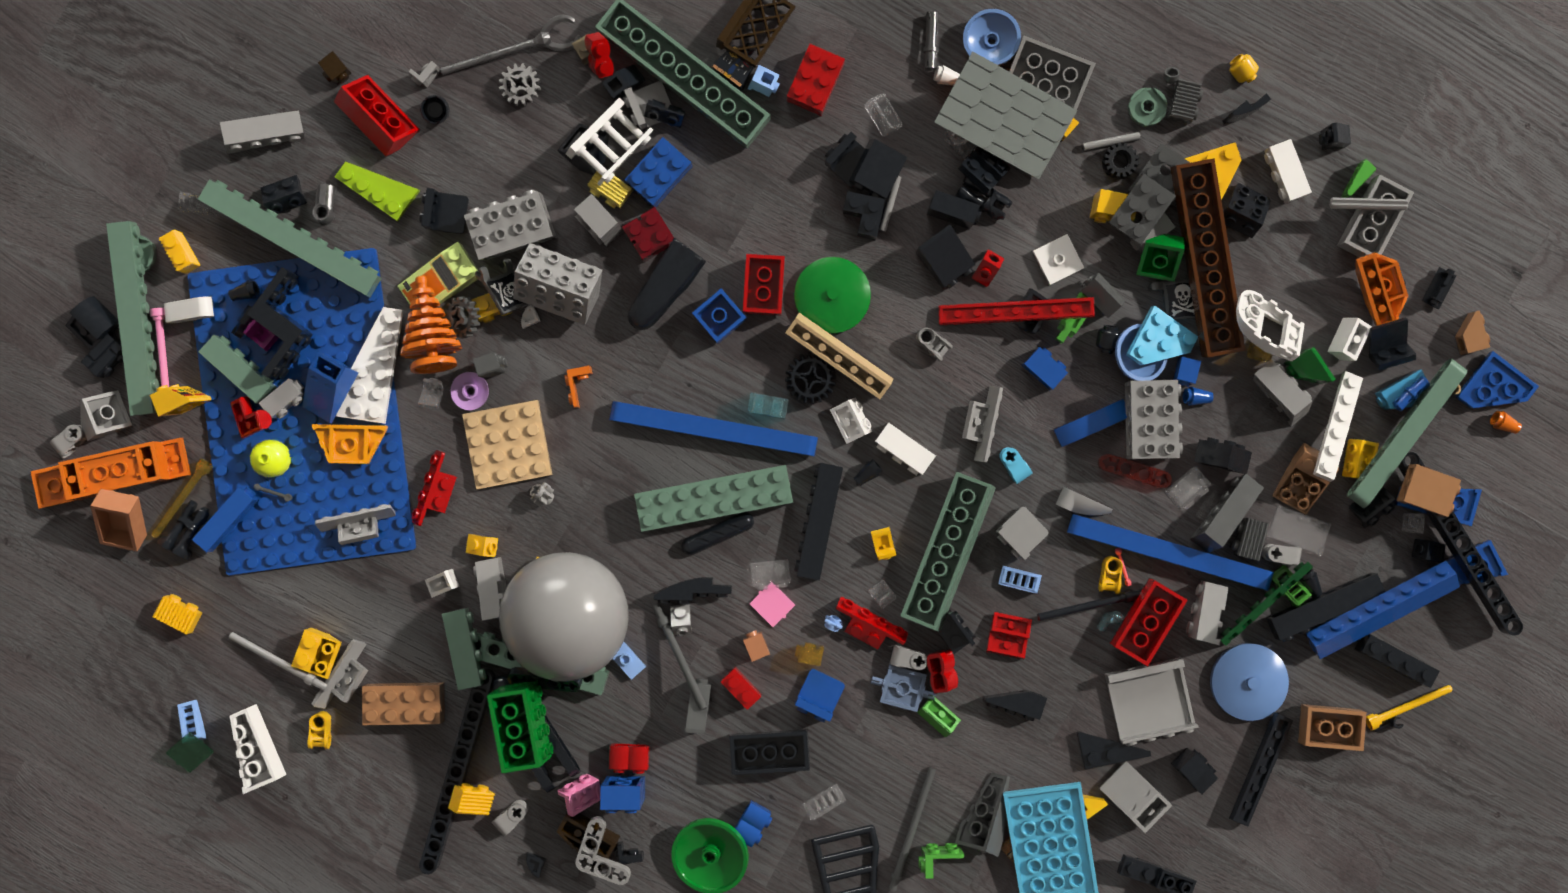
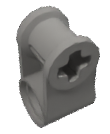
M923 328L916 335L917 342L940 362L943 360L942 357L945 353L953 348L946 339L930 328ZM923 332L930 334L929 342H924L921 339Z
M69 425L50 441V445L64 459L73 454L87 438L81 425Z
M1267 544L1263 547L1261 555L1267 561L1296 567L1300 563L1302 548Z
M894 645L890 665L922 670L927 666V656L921 651ZM921 656L924 663L921 662L920 665H916V661L913 660Z
M516 800L491 823L505 837L527 814V803L524 800ZM519 808L522 810L521 812H518V813L515 812V810H517V809H519Z

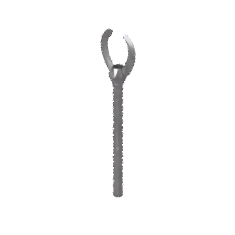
M557 15L543 26L535 38L440 68L442 75L533 46H542L561 52L574 49L572 43L581 38L579 35L570 43L559 44L552 42L549 32L558 23L564 21L575 23V19L568 15Z

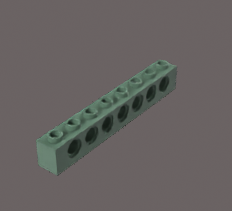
M477 632L478 639L481 642L482 661L509 669L522 667L515 659L510 657L503 638H495V634L484 632V634ZM492 644L499 646L500 651L498 654H494L491 651ZM603 667L598 672L592 674V680L587 681L582 678L583 681L580 689L602 695L609 671L605 670L606 667Z

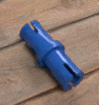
M1420 376L1410 387H1406L1402 395L1392 402L1393 406L1397 410L1402 411L1410 402L1416 401L1418 395L1430 386L1429 381L1425 377Z

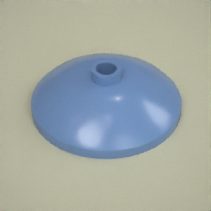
M986 9L978 12L968 21L963 33V44L969 57L973 51L998 66L1013 58L1021 42V31L1017 21L1009 13L999 9ZM990 39H994L995 43L989 44L988 41Z
M1141 324L1132 325L1120 334L1116 342L1115 357L1120 370L1134 381L1153 380L1162 373L1167 359L1139 365L1126 356Z

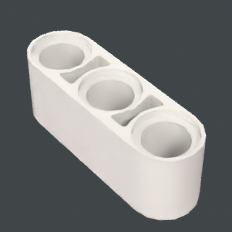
M197 297L164 303L165 322L181 323L214 317L212 297Z

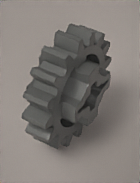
M470 297L452 298V303H447L449 309H445L447 316L444 319L447 318L451 324L450 329L454 330L457 337H472L473 332L478 331L476 326H480L478 319L481 318V315H477L480 309L475 308L476 302L471 301Z

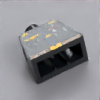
M747 42V43L745 44V47L753 46V45H752L751 43ZM755 50L747 51L749 58L753 59L751 55ZM726 51L712 65V70L741 92L754 69L753 66L729 51Z

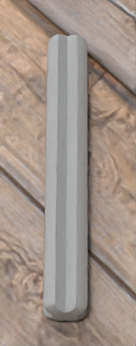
M1333 197L1329 202L1331 209L1406 210L1408 208L1407 199Z

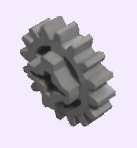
M515 63L514 69L508 66V73H501L504 79H499V82L503 84L499 89L500 91H505L502 96L504 98L508 97L507 101L510 104L514 101L516 106L520 102L526 106L527 100L533 103L532 97L538 98L536 90H541V87L537 85L541 83V80L536 78L538 76L537 72H532L531 66L526 69L524 63L520 67ZM530 77L532 79V87H530L528 83L530 81ZM508 82L512 86L510 92L508 90ZM515 82H516V83H520V84L523 83L525 87H523V86H522V87H521V86H518V87H517V85L515 84Z

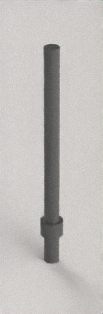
M656 604L652 608L658 618L657 623L665 633L700 710H704L707 708V705L669 626L670 621L664 615L660 605Z

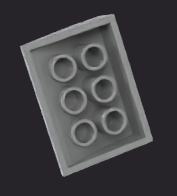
M1023 36L1009 72L1077 110L1096 63Z

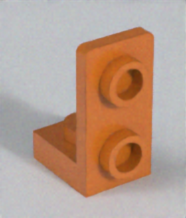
M591 366L567 370L565 382L566 386H570L571 393L568 394L570 405H573L574 408H580L574 378L577 377V380L588 379V375L593 374Z

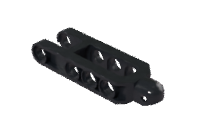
M500 675L496 677L492 682L493 691L500 686L512 685L508 682V676ZM546 715L545 722L549 725L550 734L548 735L549 743H552L553 751L567 773L573 777L581 772L580 767ZM544 764L539 768L531 769L547 793L557 787L554 786L547 774L548 770Z

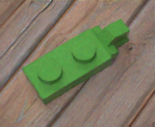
M1079 292L1076 298L1088 297L1082 292ZM1086 318L1061 319L1057 327L1060 332L1055 340L1062 344L1067 336L1072 338Z

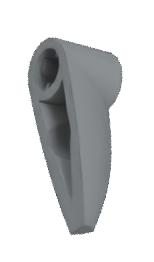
M1063 487L1056 502V505L1084 515H1104L1111 513L1113 510Z

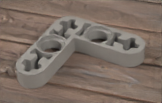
M599 816L593 817L587 825L576 858V867L587 874L618 885H624L630 879L631 871L626 865L597 855L606 829V821ZM597 822L599 823L600 828L598 829L595 835L592 833L595 828L594 825ZM589 839L595 841L596 847H587L586 841ZM584 858H587L588 863L586 865H583L582 860ZM594 861H596L597 863L595 864L594 869H593V868H592L593 863H594ZM598 865H607L608 871L605 873L601 872L598 869ZM615 868L613 875H610L612 869ZM621 871L624 872L623 878H619V873Z

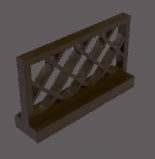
M743 0L717 38L716 47L721 50L726 49L756 68L796 6L787 0H772V3L763 5L761 0ZM783 5L789 9L786 14L779 15L777 6ZM774 7L775 16L765 17L764 9ZM761 10L762 18L752 19L751 12ZM777 20L778 27L769 30L767 21ZM764 22L765 30L755 32L754 23ZM750 24L752 33L742 34L741 27ZM767 34L768 42L758 44L757 36ZM754 37L755 45L745 47L743 38ZM732 40H741L742 48L735 49L730 46ZM757 49L758 57L754 61L748 57L747 51Z

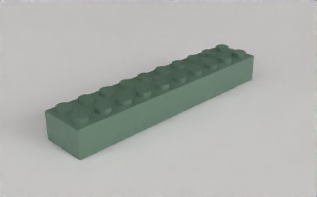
M616 0L595 26L596 31L600 32L608 42L746 149L749 148L771 120L768 112L624 0Z

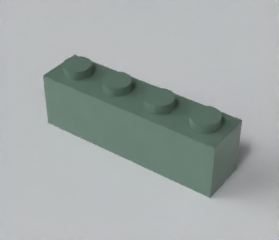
M213 335L198 352L251 400L259 404L277 388L273 384V379L261 374L259 371L260 367L253 361L248 362L244 358L246 355L240 349H234L230 345L231 341L223 335Z
M469 608L443 613L442 617L458 690L483 685L484 680H486V673L484 668L481 669L480 661H482V654L480 649L477 650L476 642H478V635L476 630L473 631L472 623H474V616L472 611L469 612Z

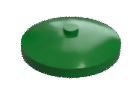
M839 257L822 258L808 265L800 274L794 292L798 313L804 315L829 334L842 333L855 327L864 318L871 299L870 285L863 271L853 262Z
M713 818L698 819L684 826L675 838L671 852L673 867L679 878L692 889L702 893H723L735 887L743 878L749 861L748 848L741 834L730 824Z

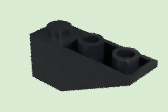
M1020 690L983 696V700L987 702L986 705L997 709L1000 706L1005 708L1007 713L1016 715V712L1023 714V718L1034 721V719H1041L1047 697L1029 690Z

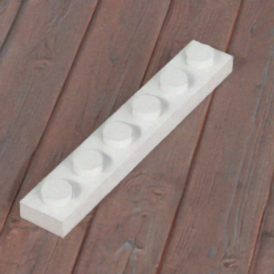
M1347 371L1341 375L1313 475L1330 482L1336 476L1363 380L1362 377Z

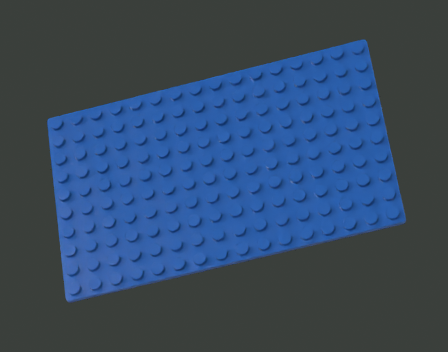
M375 248L345 252L344 256L350 259L351 256L362 262L360 266L366 269L370 266L378 271L377 275L380 277L378 254ZM301 258L188 274L190 299L212 297L214 317L193 320L202 392L212 399L204 403L217 508L219 510L238 487H249L256 493L255 497L258 499L257 503L222 541L227 575L414 550L416 548L394 375L386 424L335 416L331 424L302 407V401L299 405L290 407L287 410L288 414L283 418H272L270 427L241 439L230 402L247 395L198 352L213 335H223L231 341L230 345L234 349L238 348L246 355L244 358L248 362L253 361L260 367L259 371L262 373L284 341L279 338L267 352L247 335L244 334L240 339L231 332L238 324L237 320L247 305L253 307L281 267L300 277L297 279V285L285 295L286 300L281 305H278L277 308L310 331L313 336L311 337V343L299 353V359L288 368V374L283 379H273V384L278 388L287 379L298 380L304 386L303 391L305 392L308 369L318 351L352 368L384 307L381 281L371 298ZM247 280H254L258 284L260 294L254 299L232 301L229 297V290L234 289ZM250 399L253 411L264 410L260 404ZM312 424L388 426V429L369 464L328 463L325 451L319 444L315 430L312 429ZM264 440H277L288 447L291 463L283 475L266 478L253 470L250 464V454L257 443ZM254 484H260L261 487L282 494H291L292 500L285 501L282 497L260 490L255 491L253 486ZM382 504L391 505L396 513L394 517L377 520L379 537L344 545L338 542V529L321 532L315 525V520H320L323 517L338 516L346 512H357L364 508L371 509Z

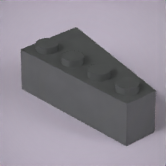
M1249 475L1236 476L1231 481V487L1222 494L1220 501L1213 507L1206 519L1191 536L1190 540L1205 552L1215 551L1226 544L1264 489L1263 486Z

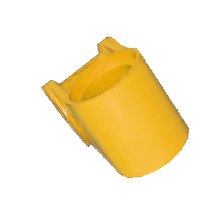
M1107 556L1103 559L1098 585L1099 592L1106 590L1114 591L1115 594L1120 593L1123 564L1121 560L1114 556ZM1115 560L1116 568L1109 570V562Z
M319 711L309 719L307 741L309 749H313V747L329 749L331 746V716L326 711ZM317 717L323 719V725L317 723Z

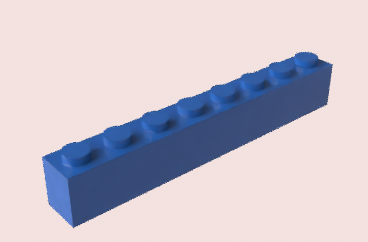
M1444 561L1307 632L1309 644L1318 658L1322 659L1458 589L1460 585L1457 573Z

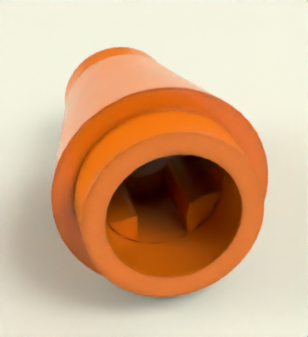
M1496 411L1490 418V424L1495 429L1514 434L1521 430L1522 425L1504 411Z

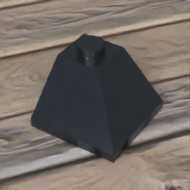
M579 123L559 147L558 152L580 171L594 175L596 170L583 157L576 154L570 159L566 155L570 146L590 127ZM600 130L597 133L599 135L598 138L608 146L609 134L606 131ZM588 142L585 145L586 151L603 165L606 155L593 143L590 144Z

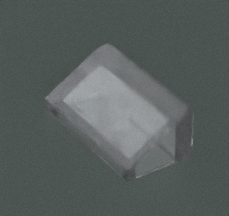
M885 93L875 96L865 103L868 113L883 137L903 126Z

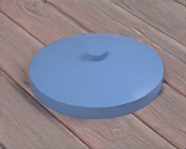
M1242 643L1228 648L1217 658L1210 675V687L1215 701L1222 710L1235 718L1255 721L1272 715L1280 708L1288 693L1289 678L1283 661L1275 652L1259 644Z

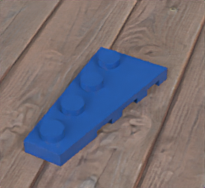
M1460 489L1459 494L1455 496L1453 512L1461 524L1472 526L1482 489ZM1396 499L1395 505L1427 514L1422 508L1398 502Z

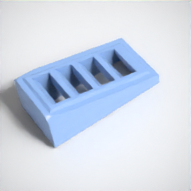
M1002 565L998 584L1037 594L1042 575ZM1011 571L1009 583L1005 582L1007 572ZM1015 573H1019L1017 583L1013 584ZM1023 575H1027L1024 586H1021ZM1031 577H1034L1032 588H1028Z
M197 700L178 704L182 741L184 743H193L207 739ZM186 709H193V711L185 713ZM194 716V719L187 720V717ZM195 724V727L189 728V725Z

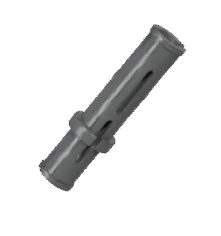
M935 11L926 12V43L923 49V53H925L924 70L932 71V68L934 71L937 69L936 58L939 52V48H937L938 12Z

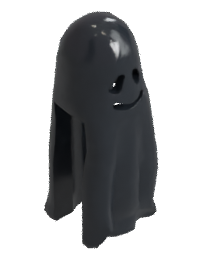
M673 238L670 246L660 258L648 281L628 312L629 323L637 330H647L652 327L666 313L673 302L690 286L706 261L679 240Z

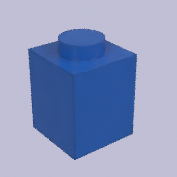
M1186 357L1178 358L1173 380H1178V384L1184 387L1196 384L1201 361Z

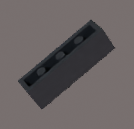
M1371 634L1359 639L1354 649L1429 688L1432 687L1440 672Z

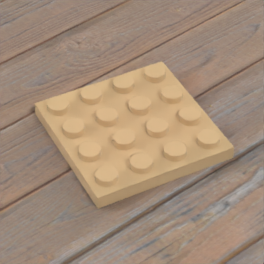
M539 400L462 414L476 490L553 475Z

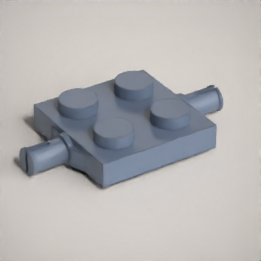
M889 664L884 679L872 676L871 684L882 686L881 703L917 712L923 697L935 700L934 696H936V693L925 690V680L927 677L925 673Z

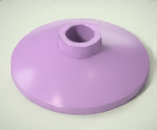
M465 372L454 379L451 385V397L458 407L464 410H475L483 406L487 401L489 395L488 384L484 378L478 377L477 373ZM471 387L474 388V394L472 395L469 393V388Z

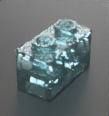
M751 392L747 412L785 419L789 399Z

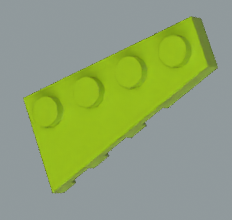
M346 161L335 175V178L396 221L401 219L420 192L416 188Z

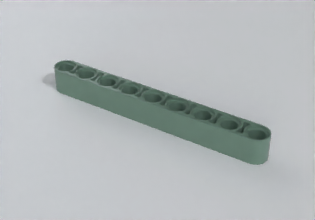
M1452 358L1442 365L1430 381V386L1421 393L1347 493V497L1362 508L1367 507L1463 380L1467 374V370Z

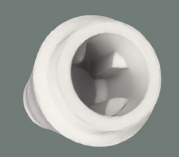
M944 65L942 67L937 66L933 80L937 81V84L954 86L960 74Z

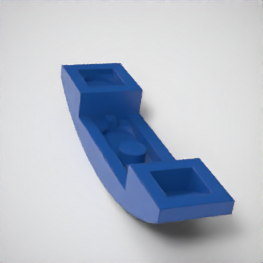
M1121 399L1054 429L1061 447L1126 419L1125 401Z

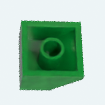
M1163 234L1146 240L1136 275L1175 282L1184 253V237Z

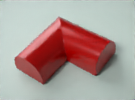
M248 396L240 397L230 402L241 439L270 427L272 423L270 414L265 410L253 411Z

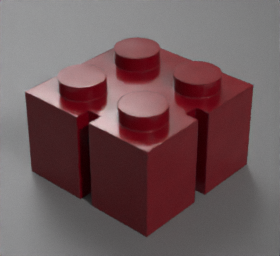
M655 207L640 215L642 218L640 221L636 218L622 227L644 262L667 249L674 238Z

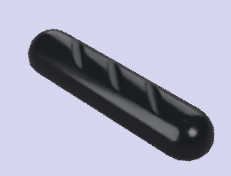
M743 512L691 535L683 540L681 544L682 551L686 555H695L748 531L754 525V518L751 514Z

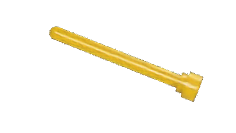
M1446 685L1382 714H1369L1366 716V725L1373 731L1379 728L1383 721L1452 692L1453 689L1450 685Z

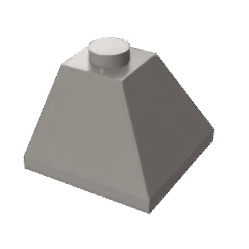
M118 390L80 400L81 426L87 441L106 437L132 426Z

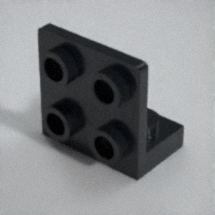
M1406 317L1370 328L1369 358L1379 371L1416 360V353L1407 343L1408 319Z
M949 609L942 629L938 633L955 654L969 643L972 646L975 645L973 639L976 637L968 627L964 628L962 626L964 620L957 611L952 612Z

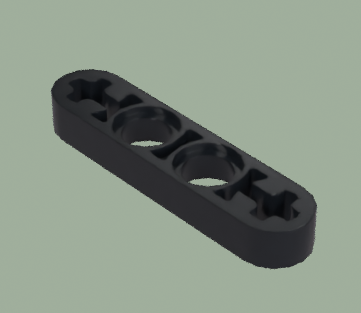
M513 667L507 677L510 684L536 681L532 677H537L540 679L538 680V685L542 689L567 692L579 691L583 681L578 679L553 682L536 676L523 667Z

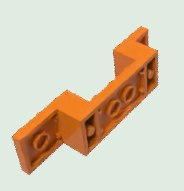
M183 438L163 442L151 441L58 462L56 466L30 471L38 509L96 497L100 489L114 491L140 484L158 483L191 475Z

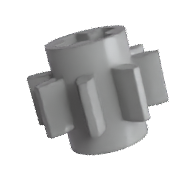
M545 482L542 485L536 484L530 491L532 496L530 500L539 507L542 504L549 505L554 499V494L552 493L554 489Z

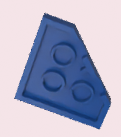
M1491 351L1462 387L1460 393L1456 395V398L1470 409L1526 402L1539 386L1494 351Z

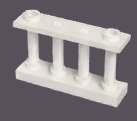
M620 98L566 152L570 159L576 154L583 157L602 175L597 183L599 186L604 182L608 184L615 176L613 172L641 144L645 146L650 141L651 137L649 135L653 131L650 127L643 133L623 114L621 108L625 102ZM612 118L618 119L639 139L633 146L611 126L609 121ZM600 130L606 131L627 151L621 158L598 138L599 135L597 133ZM588 142L590 144L593 143L614 163L609 170L605 169L586 151L585 145Z

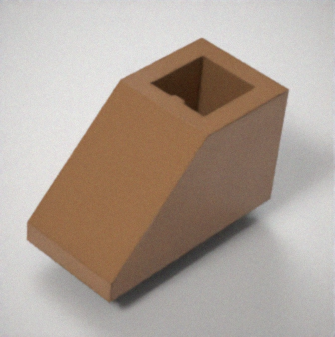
M1480 310L1467 314L1455 336L1460 355L1490 348V337L1485 331V320L1483 315L1480 314Z

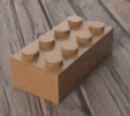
M444 682L381 683L362 686V725L441 724L445 721Z

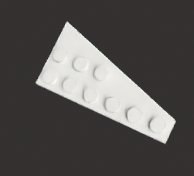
M382 308L352 366V369L359 373L336 416L386 424L403 310Z

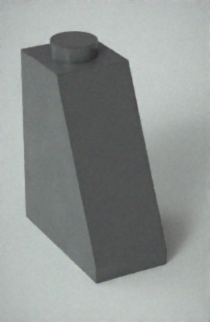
M697 678L696 683L707 708L700 710L691 691L685 732L705 734L712 683H709L708 679Z

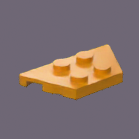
M312 424V429L317 434L319 444L325 451L328 463L369 464L388 426Z

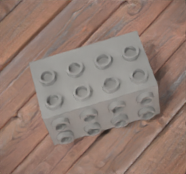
M533 189L524 192V196L519 198L514 195L505 198L503 203L495 201L486 204L487 208L479 209V207L468 210V214H465L464 218L478 260L487 261L527 248L529 243L537 245L557 238L543 195Z
M529 243L515 270L513 299L585 325L599 297L602 269L585 264L577 259L569 258L558 252L550 251L540 245Z
M1145 380L1125 383V408L1127 416L1125 419L1126 459L1180 458V454L1183 453V445L1179 443V435H1182V423H1179L1182 405L1178 403V396H1181V384H1178V380Z

